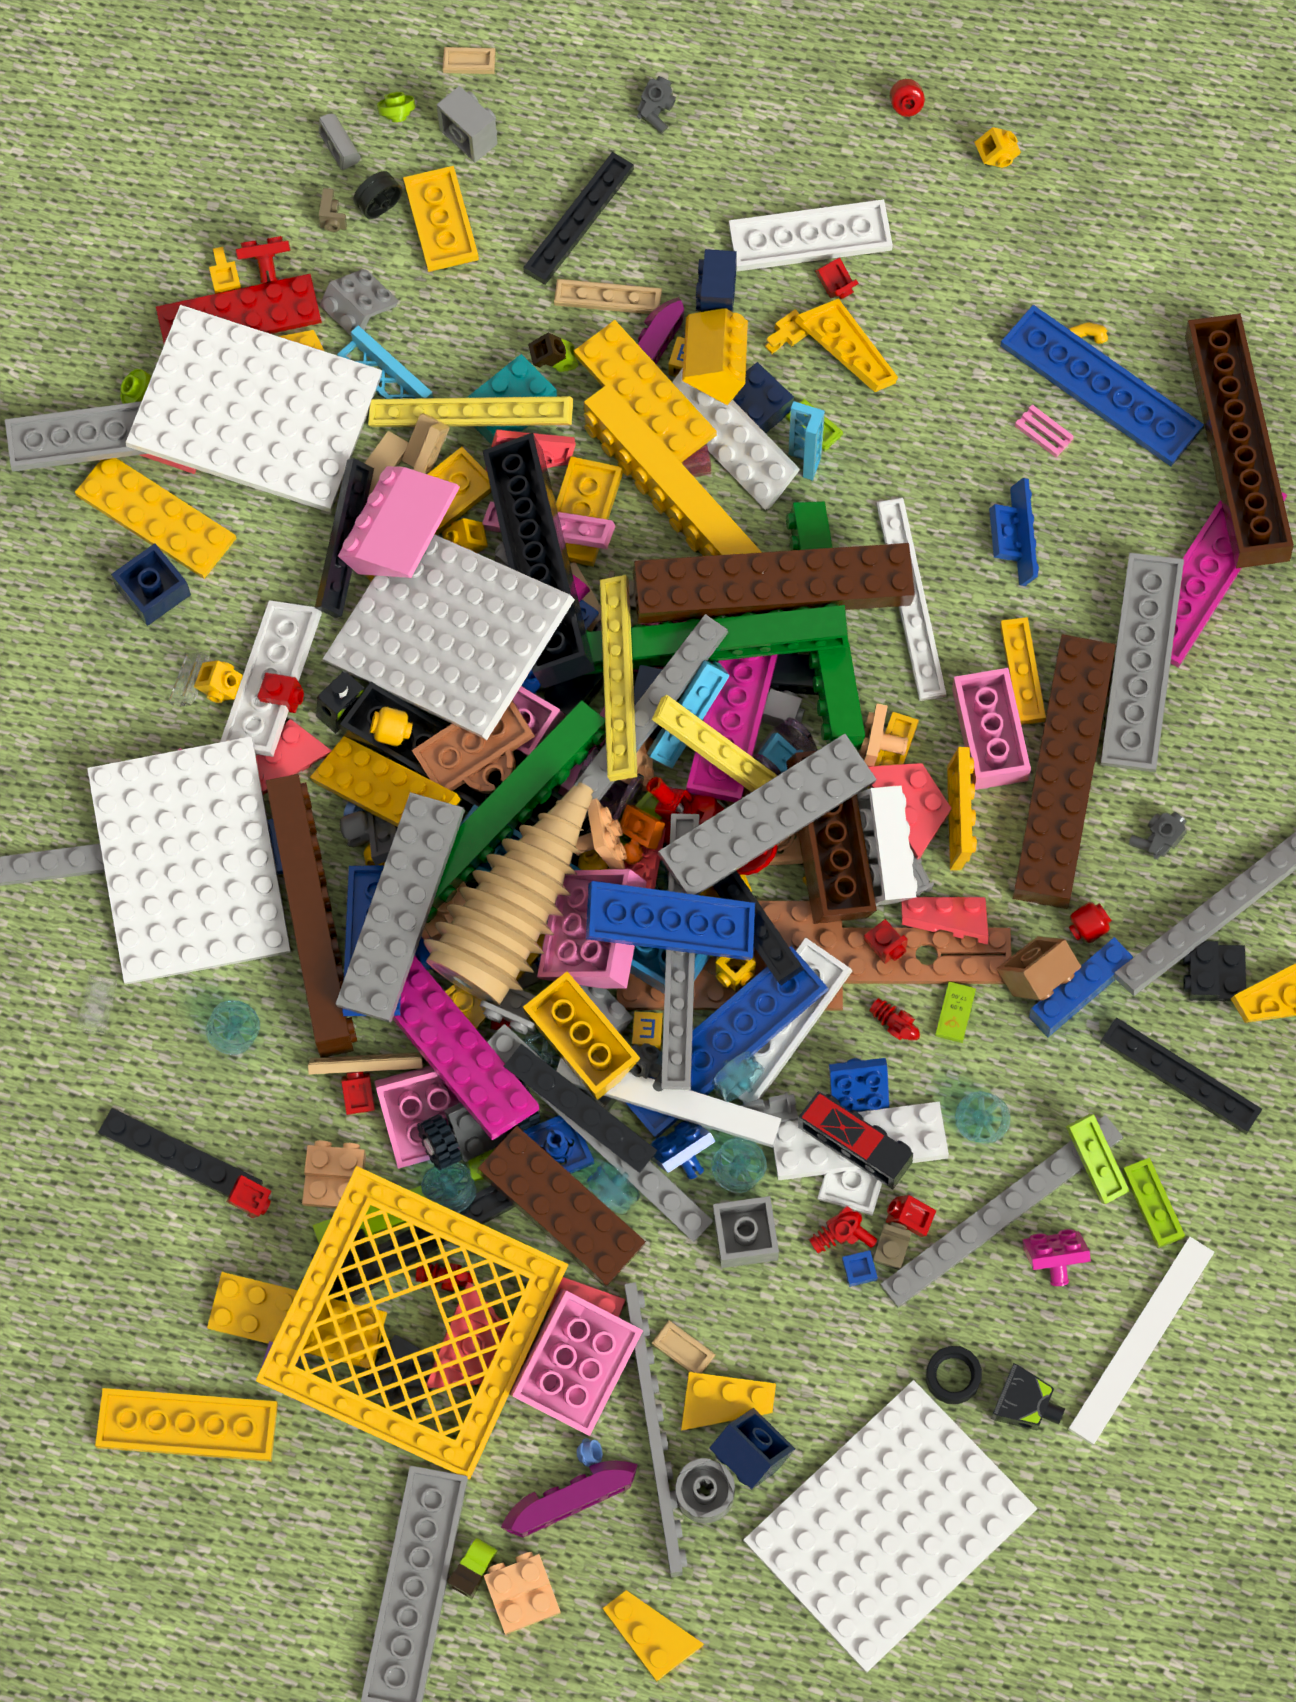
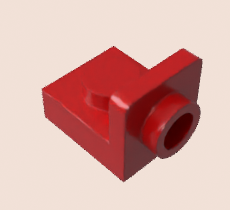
M886 919L864 935L863 939L885 964L891 959L893 961L898 960L907 951L905 949L908 942L905 935L900 936Z
M347 1072V1076L341 1077L346 1114L375 1111L370 1073Z
M240 1175L226 1202L247 1212V1216L250 1218H256L260 1214L264 1215L271 1203V1200L268 1199L271 1190Z
M910 1195L898 1196L890 1202L885 1222L889 1225L892 1222L902 1224L907 1227V1230L920 1237L927 1236L937 1210Z

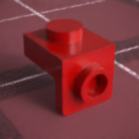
M840 257L815 271L830 298L839 296L841 300L854 293L852 288L859 284L857 279H851Z
M265 673L257 697L260 702L284 705L290 713H296L298 705L303 702L304 690L296 677Z

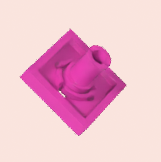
M1065 1229L1054 1235L1039 1233L1031 1235L1030 1238L1022 1239L1023 1249L1032 1269L1050 1268V1283L1052 1286H1064L1069 1283L1067 1265L1091 1262L1090 1250L1079 1231Z

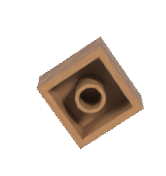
M1037 936L1000 965L997 971L1012 996L1042 1001L1049 998L1057 986L1073 979L1074 973L1081 968V965L1065 939Z

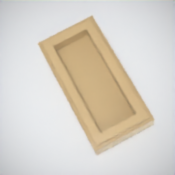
M444 47L443 73L495 74L496 50L495 48Z
M670 1320L651 1343L688 1372L703 1373L716 1356V1354Z

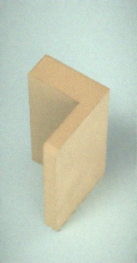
M425 413L420 414L402 461L414 467L413 470L428 474L433 470L450 427Z

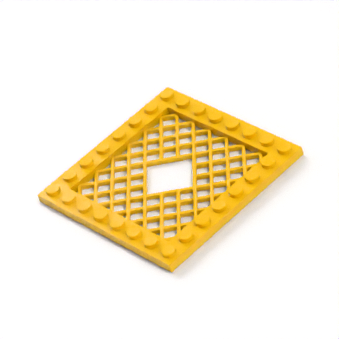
M356 1166L256 1381L458 1475L468 1476L470 1480L568 1264ZM370 1205L380 1209L379 1211L366 1215ZM387 1213L406 1221V1223L392 1228ZM383 1214L388 1229L372 1235L367 1219ZM363 1222L368 1237L353 1242ZM409 1226L414 1242L399 1247L394 1231ZM414 1226L434 1235L418 1240ZM390 1234L395 1249L379 1255L374 1239ZM440 1238L459 1246V1248L445 1252ZM436 1239L441 1254L425 1259L420 1244ZM370 1241L375 1256L360 1262L354 1246ZM416 1246L421 1262L406 1267L401 1251ZM351 1248L356 1263L341 1269ZM467 1250L486 1260L471 1264ZM462 1251L467 1267L452 1272L447 1256ZM397 1253L402 1269L386 1274L381 1258ZM443 1258L448 1274L432 1279L427 1263ZM377 1260L382 1276L367 1281L362 1265ZM493 1262L513 1272L498 1277ZM489 1263L494 1279L479 1284L473 1269ZM423 1265L429 1281L413 1286L408 1271ZM358 1268L363 1283L347 1289L342 1273ZM469 1270L475 1286L459 1291L454 1276ZM404 1272L409 1288L393 1293L388 1278ZM338 1275L343 1291L328 1296ZM520 1275L529 1279L525 1289ZM515 1276L520 1291L505 1297L500 1281ZM450 1278L455 1293L440 1299L434 1283ZM384 1280L389 1296L374 1301L368 1285ZM496 1283L501 1298L486 1304L480 1288ZM430 1285L450 1340L395 1360L376 1305ZM365 1287L370 1303L354 1308L349 1292ZM476 1290L481 1306L466 1311L461 1295ZM345 1294L350 1310L334 1315L329 1300ZM521 1295L512 1315L507 1300ZM457 1297L462 1313L447 1318L442 1302ZM326 1302L331 1317L316 1322ZM503 1302L508 1318L493 1323L488 1307ZM372 1307L377 1322L361 1328L356 1312ZM484 1310L489 1325L473 1331L468 1315ZM352 1314L357 1330L342 1335L336 1319ZM464 1317L469 1333L454 1338L448 1322ZM332 1321L338 1337L322 1342L317 1327ZM508 1323L503 1337L499 1341L494 1327ZM379 1326L384 1342L368 1347L363 1332ZM313 1329L318 1344L303 1350ZM491 1329L496 1345L480 1350L475 1335ZM359 1334L364 1349L349 1355L343 1339ZM471 1336L476 1352L461 1357L456 1342ZM340 1341L345 1357L329 1362L324 1346ZM452 1344L457 1359L441 1365L436 1349ZM386 1346L391 1362L375 1367L370 1351ZM320 1348L325 1364L309 1369L304 1354ZM497 1349L487 1369L482 1354ZM432 1351L437 1367L422 1372L417 1356ZM366 1353L372 1369L356 1374L351 1359ZM299 1356L301 1357L305 1370L295 1366L299 1359ZM478 1356L483 1372L468 1377L463 1361ZM412 1358L418 1374L402 1380L397 1364ZM347 1361L352 1376L336 1382L331 1366ZM459 1363L464 1379L448 1384L443 1369ZM393 1366L398 1381L383 1387L377 1371ZM327 1368L332 1383L311 1373ZM439 1371L444 1386L429 1392L424 1376ZM373 1373L378 1389L363 1394L358 1378ZM484 1376L476 1395H474L470 1381ZM420 1378L425 1394L409 1399L404 1383ZM354 1380L359 1395L341 1388L339 1385ZM466 1383L471 1399L456 1404L450 1389ZM400 1385L405 1401L389 1406L384 1391ZM446 1390L452 1406L436 1411L431 1396ZM381 1393L385 1407L365 1398ZM427 1398L432 1413L416 1419L411 1403ZM472 1403L462 1423L457 1408ZM407 1405L412 1420L392 1410ZM453 1410L459 1426L443 1431L438 1415ZM434 1417L439 1432L419 1423ZM459 1430L455 1440L445 1436Z

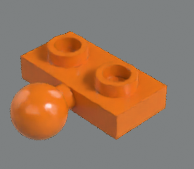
M628 804L620 822L622 833L631 838V841L624 845L627 859L624 861L628 864L640 862L644 853L641 844L656 850L665 823L636 806Z

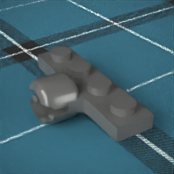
M366 810L343 816L340 819V829L342 836L348 839L347 845L354 848L370 842L371 858L375 865L386 862L398 827Z

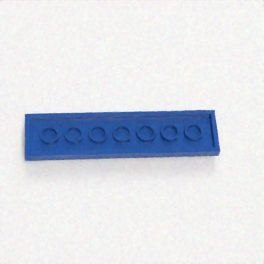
M1035 305L1030 307L1001 341L1000 346L1170 467L1203 430L1204 424Z
M790 946V949L803 966V971L781 986L770 969L766 967L693 1030L691 1091L708 1095L829 990L792 946ZM625 1102L656 1139L679 1120L678 1118Z

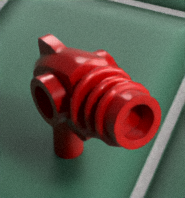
M880 998L872 1004L869 1012L873 1014L874 1018L878 1017L877 1019L881 1021L882 1026L886 1024L889 1026L887 1031L899 1040L903 1038L910 1041L920 1038L919 1029L913 1024L915 1018L908 1012L901 1009L898 1013L896 1012V1006L887 1004L886 1000L883 1001Z
M846 1206L838 1215L826 1222L828 1230L821 1226L824 1233L818 1230L819 1236L817 1237L816 1234H813V1237L808 1240L819 1254L822 1251H826L825 1245L831 1248L830 1242L833 1246H836L834 1239L840 1244L847 1240L851 1245L859 1239L870 1248L876 1244L878 1239L860 1226L862 1214Z
M436 1263L435 1266L433 1264L429 1265L432 1279L448 1274L446 1266L440 1268L439 1263ZM449 1263L452 1272L462 1269V1265ZM423 1265L417 1267L416 1282L424 1283L429 1281ZM463 1272L454 1276L458 1288L464 1287L467 1282L473 1284L470 1272ZM450 1278L434 1283L435 1287L440 1283L442 1284V1290L455 1292Z

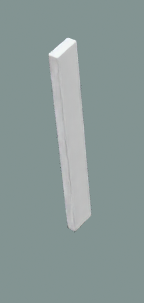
M897 498L879 501L876 503L884 543H909L915 596L911 606H899L918 699L919 701L946 697L945 685L904 499Z
M561 1058L556 1071L576 1087L588 1090ZM628 1072L617 1085L604 1094V1096L772 1148L781 1123V1118L691 1090L663 1089L662 1091H656L653 1088L655 1079H645L642 1076L636 1077L631 1072Z
M1188 1238L1068 1429L1092 1446L1095 1444L1213 1256L1214 1251L1195 1239Z

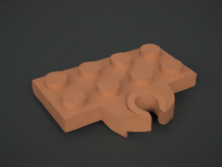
M512 700L487 740L451 724L412 751L429 779L451 791L466 783L474 791L482 794H492L497 787L489 783V775L493 771H500L501 780L504 781L516 768V761L512 751L534 738L535 735Z

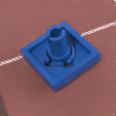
M852 1058L845 1063L829 1064L830 1093L840 1102L842 1107L848 1111L852 1109L857 1112L889 1108L886 1058L870 1060Z
M560 1115L523 1131L558 1163H563L566 1159V1164L561 1166L570 1174L595 1164L585 1139ZM572 1140H573V1141H574V1145H573V1146H568V1143H569V1144H572Z
M683 1121L674 1128L675 1131L667 1136L658 1137L651 1143L658 1150L651 1161L667 1173L681 1165L687 1174V1178L694 1179L698 1177L695 1173L696 1171L699 1175L704 1172V1168L700 1165L695 1155L713 1144L715 1140L711 1133L701 1125Z

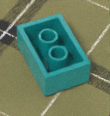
M520 354L466 398L557 397V389ZM528 426L473 427L492 445L496 430L522 432Z

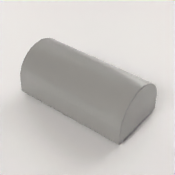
M335 114L321 116L318 132L340 169L345 170L357 164L361 156Z

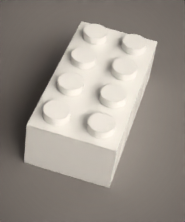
M902 786L870 788L857 793L876 906L895 904L915 898L917 880L913 876L912 864L914 856L909 846L910 826L906 821V797L902 792Z

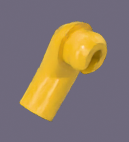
M1086 322L1068 328L1080 338L1093 336L1094 342L1097 344L1108 340L1106 334L1108 331L1103 325Z

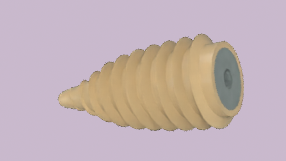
M581 782L577 786L574 785L561 800L556 801V805L548 813H540L538 815L539 821L533 827L528 825H521L519 827L523 836L518 841L513 839L502 840V845L507 852L504 856L497 854H488L486 856L487 861L492 867L490 872L473 871V877L479 886L476 889L461 887L460 893L466 903L463 906L455 904L447 906V910L454 920L451 923H435L436 929L442 936L439 941L424 940V945L430 953L426 962L435 971L469 994L495 1006H500L509 989L523 991L516 977L520 971L534 973L526 960L530 953L544 954L536 943L540 934L554 935L546 922L549 915L563 916L555 905L557 896H571L563 886L565 875H577L570 867L573 853H581L576 848V843L580 831H584L581 827L593 798V790Z

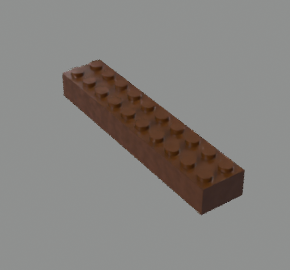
M1241 313L1188 320L1185 340L1236 569L1290 562L1294 544Z
M909 543L634 561L633 567L637 624L687 621L689 619L701 620L705 614L712 619L717 616L736 617L745 613L765 614L773 610L793 611L800 607L821 608L828 604L845 605V610L911 606L915 596Z
M1061 635L1012 899L1068 909L1116 644Z
M299 774L266 780L315 1043L320 1058L353 1052L352 1043L358 1042L352 1017L347 1018V1016H343L342 1008L336 1006V1001L344 981L342 964H339L342 963L337 938H333L337 937V932L331 912L332 906L326 886L327 881L321 860L322 855L317 839V829L311 809L312 803L307 783H301Z

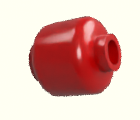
M905 78L897 81L890 90L889 97L892 107L899 115L911 117L922 110L925 97L922 87L918 82Z
M1087 902L1071 913L1070 920L1073 924L1069 926V929L1077 941L1083 938L1085 942L1093 943L1110 930L1109 923L1112 920L1100 903L1095 905L1093 902Z

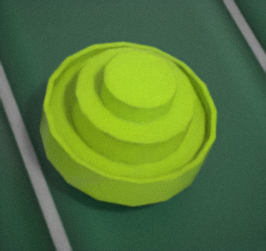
M400 91L386 94L384 99L377 103L379 115L391 119V122L394 123L405 121L407 119L406 116L410 115L411 111L416 107L414 97L405 95L404 92Z
M134 369L124 378L120 390V398L123 404L141 402L151 380V375L142 369Z

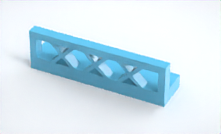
M359 325L351 331L352 341L337 356L349 359L346 355L357 347L364 353V360L355 362L380 367L382 369V378L379 383H382V388L378 385L376 392L383 399L433 398L431 390ZM385 383H397L400 386V394L389 395L385 391Z
M793 401L790 414L788 455L803 459V478L813 480L822 455L825 411Z
M704 660L678 703L703 720L730 675L720 663L714 661L711 664ZM662 728L647 754L650 758L673 768L685 749L686 744Z

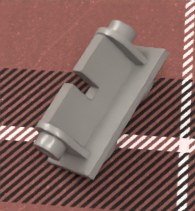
M785 1092L784 1095L770 1097L766 1101H763V1099L751 1102L743 1101V1105H739L781 1118V1123L798 1119L794 1094L788 1095V1092Z

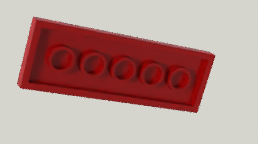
M311 274L156 306L164 345L180 305L269 334L322 323Z

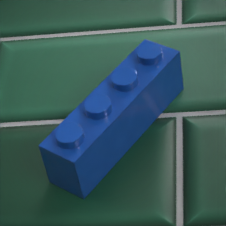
M1114 937L1081 965V968L1074 973L1073 979L1067 983L1060 984L1053 990L1054 993L1049 998L1039 1001L1034 1005L1029 1014L1030 1020L1047 1037H1050L1114 982V972L1134 957Z

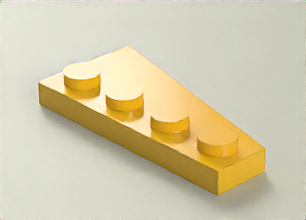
M839 298L797 315L795 322L871 390L877 392L896 383L898 376Z

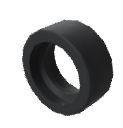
M948 1346L939 1349L931 1357L926 1369V1383L929 1391L936 1399L946 1404H960L968 1401L976 1394L982 1380V1368L978 1358L971 1351L961 1346ZM950 1358L960 1359L968 1365L971 1372V1380L965 1389L958 1392H950L943 1389L938 1383L936 1377L937 1369L944 1360Z

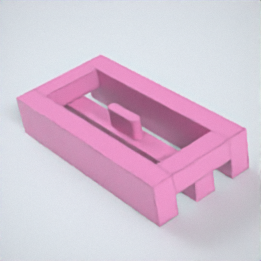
M1031 405L1029 410L1022 415V418L1015 422L1017 429L1055 458L1069 445L1074 437L1034 405ZM1032 415L1065 440L1063 441L1061 438H1059L1056 434H1054L1052 431H1050L1048 428H1046L1044 425H1042L1040 422L1034 419ZM1027 421L1029 424H1031L1033 427L1039 430L1042 434H1044L1046 437H1048L1050 440L1056 443L1059 447L1056 448L1054 445H1052L1050 442H1048L1046 439L1040 436L1037 432H1035L1033 429L1027 426L1025 422Z

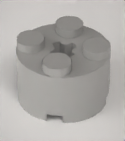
M700 1458L689 1462L683 1467L676 1481L675 1493L678 1507L687 1518L697 1523H712L720 1520L729 1512L734 1501L735 1484L731 1472L723 1464L707 1458ZM704 1485L706 1489L712 1488L710 1495L705 1497L704 1494H699L700 1486Z

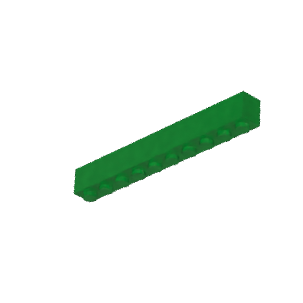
M825 501L793 502L790 513L786 514V527L788 530L791 529L792 534L790 537V551L833 548ZM850 644L849 647L811 651L809 654V666L815 671L813 690L815 693L818 692L819 695L817 714L822 716L823 719L821 738L829 744L843 734H846L856 750H860L865 738V731Z
M828 604L821 608L812 609L800 607L793 611L773 610L765 614L745 613L736 617L717 616L713 620L728 629V634L707 661L849 647L845 605ZM689 619L686 622L680 623L666 621L659 625L651 626L643 624L632 626L633 670L639 669L640 665L653 668L666 666L700 622V619ZM586 630L595 671L587 674L603 673L602 631L592 632Z
M582 700L459 827L426 923H429L436 916L437 909L444 902L448 903L457 893L456 889L462 882L467 883L473 878V871L482 862H488L486 856L494 854V849L502 840L510 839L517 825L520 822L524 824L531 817L533 809L539 803L543 804L547 801L552 793L551 790L557 784L561 785L567 780L570 770L576 764L580 765L586 760L589 755L588 751L594 745L598 746L605 740V719Z

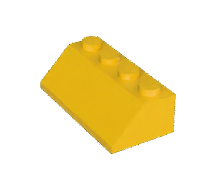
M726 308L689 314L686 317L682 381L728 405L745 385L748 320L741 314L733 313Z
M568 971L523 1006L525 1015L535 1024L539 1032L596 1100L600 1099L617 1085L640 1060L636 1052Z

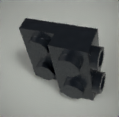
M1204 941L1183 958V965H1188V975H1184L1183 990L1184 992H1189V1001H1231L1230 998L1246 989L1245 945H1218V941Z
M363 1228L358 1230L353 1242L367 1237ZM370 1241L354 1246L360 1262L375 1256ZM351 1248L341 1269L356 1263ZM377 1260L362 1265L367 1281L382 1276ZM358 1268L342 1273L347 1289L363 1283ZM338 1275L328 1296L343 1291ZM382 1280L368 1285L370 1291L384 1284L385 1281ZM365 1287L349 1292L352 1303L365 1297ZM345 1294L333 1298L336 1300L347 1302Z
M396 1334L392 1339L388 1338L395 1360L420 1351V1348ZM386 1346L379 1348L378 1353L381 1354V1357L377 1364H375V1367L391 1362ZM427 1354L417 1356L422 1372L432 1368L435 1359ZM412 1358L397 1364L402 1380L418 1374ZM393 1366L377 1371L383 1387L398 1381ZM373 1373L363 1376L366 1379L364 1385L368 1390L378 1389ZM429 1374L424 1376L425 1382L427 1381ZM420 1378L404 1383L409 1399L425 1394ZM400 1385L384 1391L387 1400L394 1405L405 1401ZM427 1398L411 1403L415 1416ZM407 1405L400 1407L402 1410L410 1414Z

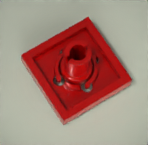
M283 236L267 238V244L258 245L256 240L240 243L241 248L236 249L237 259L254 257V260L257 259L260 282H268L266 271L269 272L270 281H276L273 257L277 253L291 251L289 241H284Z

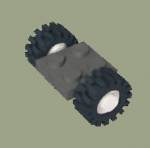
M517 1077V1079L526 1088V1084ZM462 1103L444 1110L449 1125H447L445 1118L441 1114H437L417 1124L418 1134L422 1139V1145L426 1149L425 1152L439 1171L461 1160L465 1163L498 1147L512 1131L511 1128L494 1140H491ZM537 1111L521 1121L513 1129L518 1126L524 1131L540 1122L539 1112Z

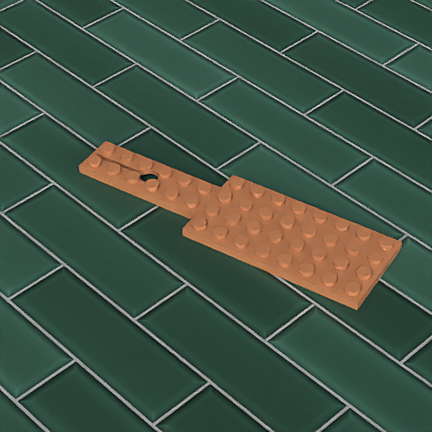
M758 901L789 947L792 946L796 951L803 940L807 938L851 968L852 973L844 984H948L949 982L957 984H1005L997 968L1011 958V928H988V945L979 943L978 938L966 935L963 939L953 937V932L940 929L936 932H931L919 928H894L900 936L905 935L908 942L905 948L907 951L898 960L893 961L891 959L885 964L863 939L864 935L873 928H842V921L813 924L810 901ZM925 945L931 946L936 950L938 958L933 964L923 965L916 959L917 949ZM754 950L753 957L756 960V972L754 975L757 976L767 965L757 950ZM941 954H1005V955H943V956H941ZM718 956L710 957L694 981L693 1010H717L743 988L741 986L735 992L730 986L726 988L717 980L715 962ZM733 969L732 971L737 973L739 970ZM631 973L629 974L627 988H617V1001L626 1010H664L665 994ZM843 985L824 1011H843Z

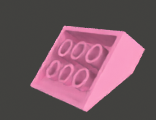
M386 466L385 470L380 474L379 481L373 492L369 495L365 507L357 517L348 538L345 539L338 557L357 574L411 578L460 487L455 483L406 467Z
M630 869L574 870L577 875H565L563 886L571 896L558 895L555 902L556 907L563 916L549 915L547 926L554 935L545 934L542 949L544 954H541L537 977L543 980L555 981L568 971L574 980L582 986L602 989L627 988L635 946L586 939L588 884L591 881L646 888L647 881Z
M431 1066L374 1081L398 1169L430 1160L429 1155L425 1152V1147L421 1143L422 1139L419 1137L417 1124L437 1114H441L445 1118L447 1125H449L444 1110L461 1102Z
M560 1289L509 1394L590 1436L643 1330L564 1289Z

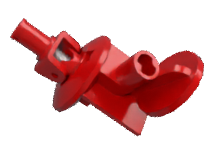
M660 777L652 778L646 786L647 791L659 801L655 807V812L662 817L660 821L665 823L666 831L663 843L666 845L670 844L671 814H699V825L724 810L716 798L692 794L684 789L668 787ZM777 845L737 870L739 875H751L767 867L775 857Z

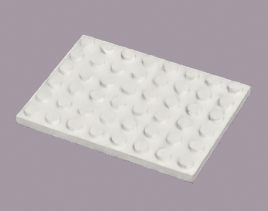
M180 305L126 440V447L331 513L343 481L347 460L352 457L367 417L371 400L374 398L379 385L382 370Z
M434 534L411 578L374 577L323 657V660L367 683L372 681L398 698L487 740L575 599L561 590Z
M252 736L87 768L125 985L291 953Z
M913 1380L759 1524L743 1542L867 1673L1037 1510V1507Z

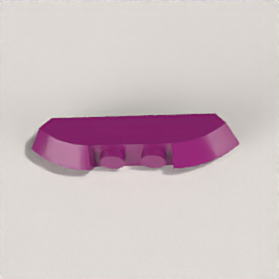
M679 297L669 300L653 310L644 321L648 329L643 328L638 337L639 347L656 365L684 321V307Z
M617 1460L596 1463L589 1466L591 1476L587 1477L586 1474L579 1475L570 1480L571 1485L563 1489L557 1486L543 1493L544 1497L541 1499L538 1498L534 1491L521 1499L511 1509L501 1528L511 1534L524 1538L631 1488L638 1464Z

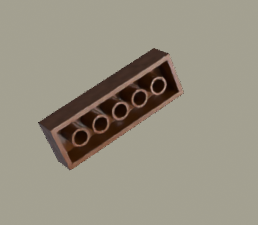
M816 751L795 753L786 761L787 770ZM856 794L798 831L813 924L866 919L877 911Z
M518 1126L509 1133L478 1167L477 1173L605 1288L608 1287L646 1243L643 1238Z

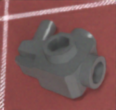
M658 76L657 79L653 78L648 81L637 108L639 112L637 118H643L645 121H648L662 134L668 126L658 116L661 111L665 112V110L670 111L676 97L673 96L670 87L672 83Z
M1175 811L1171 815L1169 813H1163L1162 815L1157 813L1148 824L1152 832L1150 837L1144 839L1132 835L1129 845L1149 852L1155 860H1158L1160 856L1164 857L1171 848L1174 849L1187 834L1185 827L1187 820Z
M647 1043L641 1046L634 1044L631 1048L640 1057V1060L630 1070L631 1073L636 1077L642 1076L645 1079L649 1077L656 1078L653 1088L656 1091H662L663 1052Z

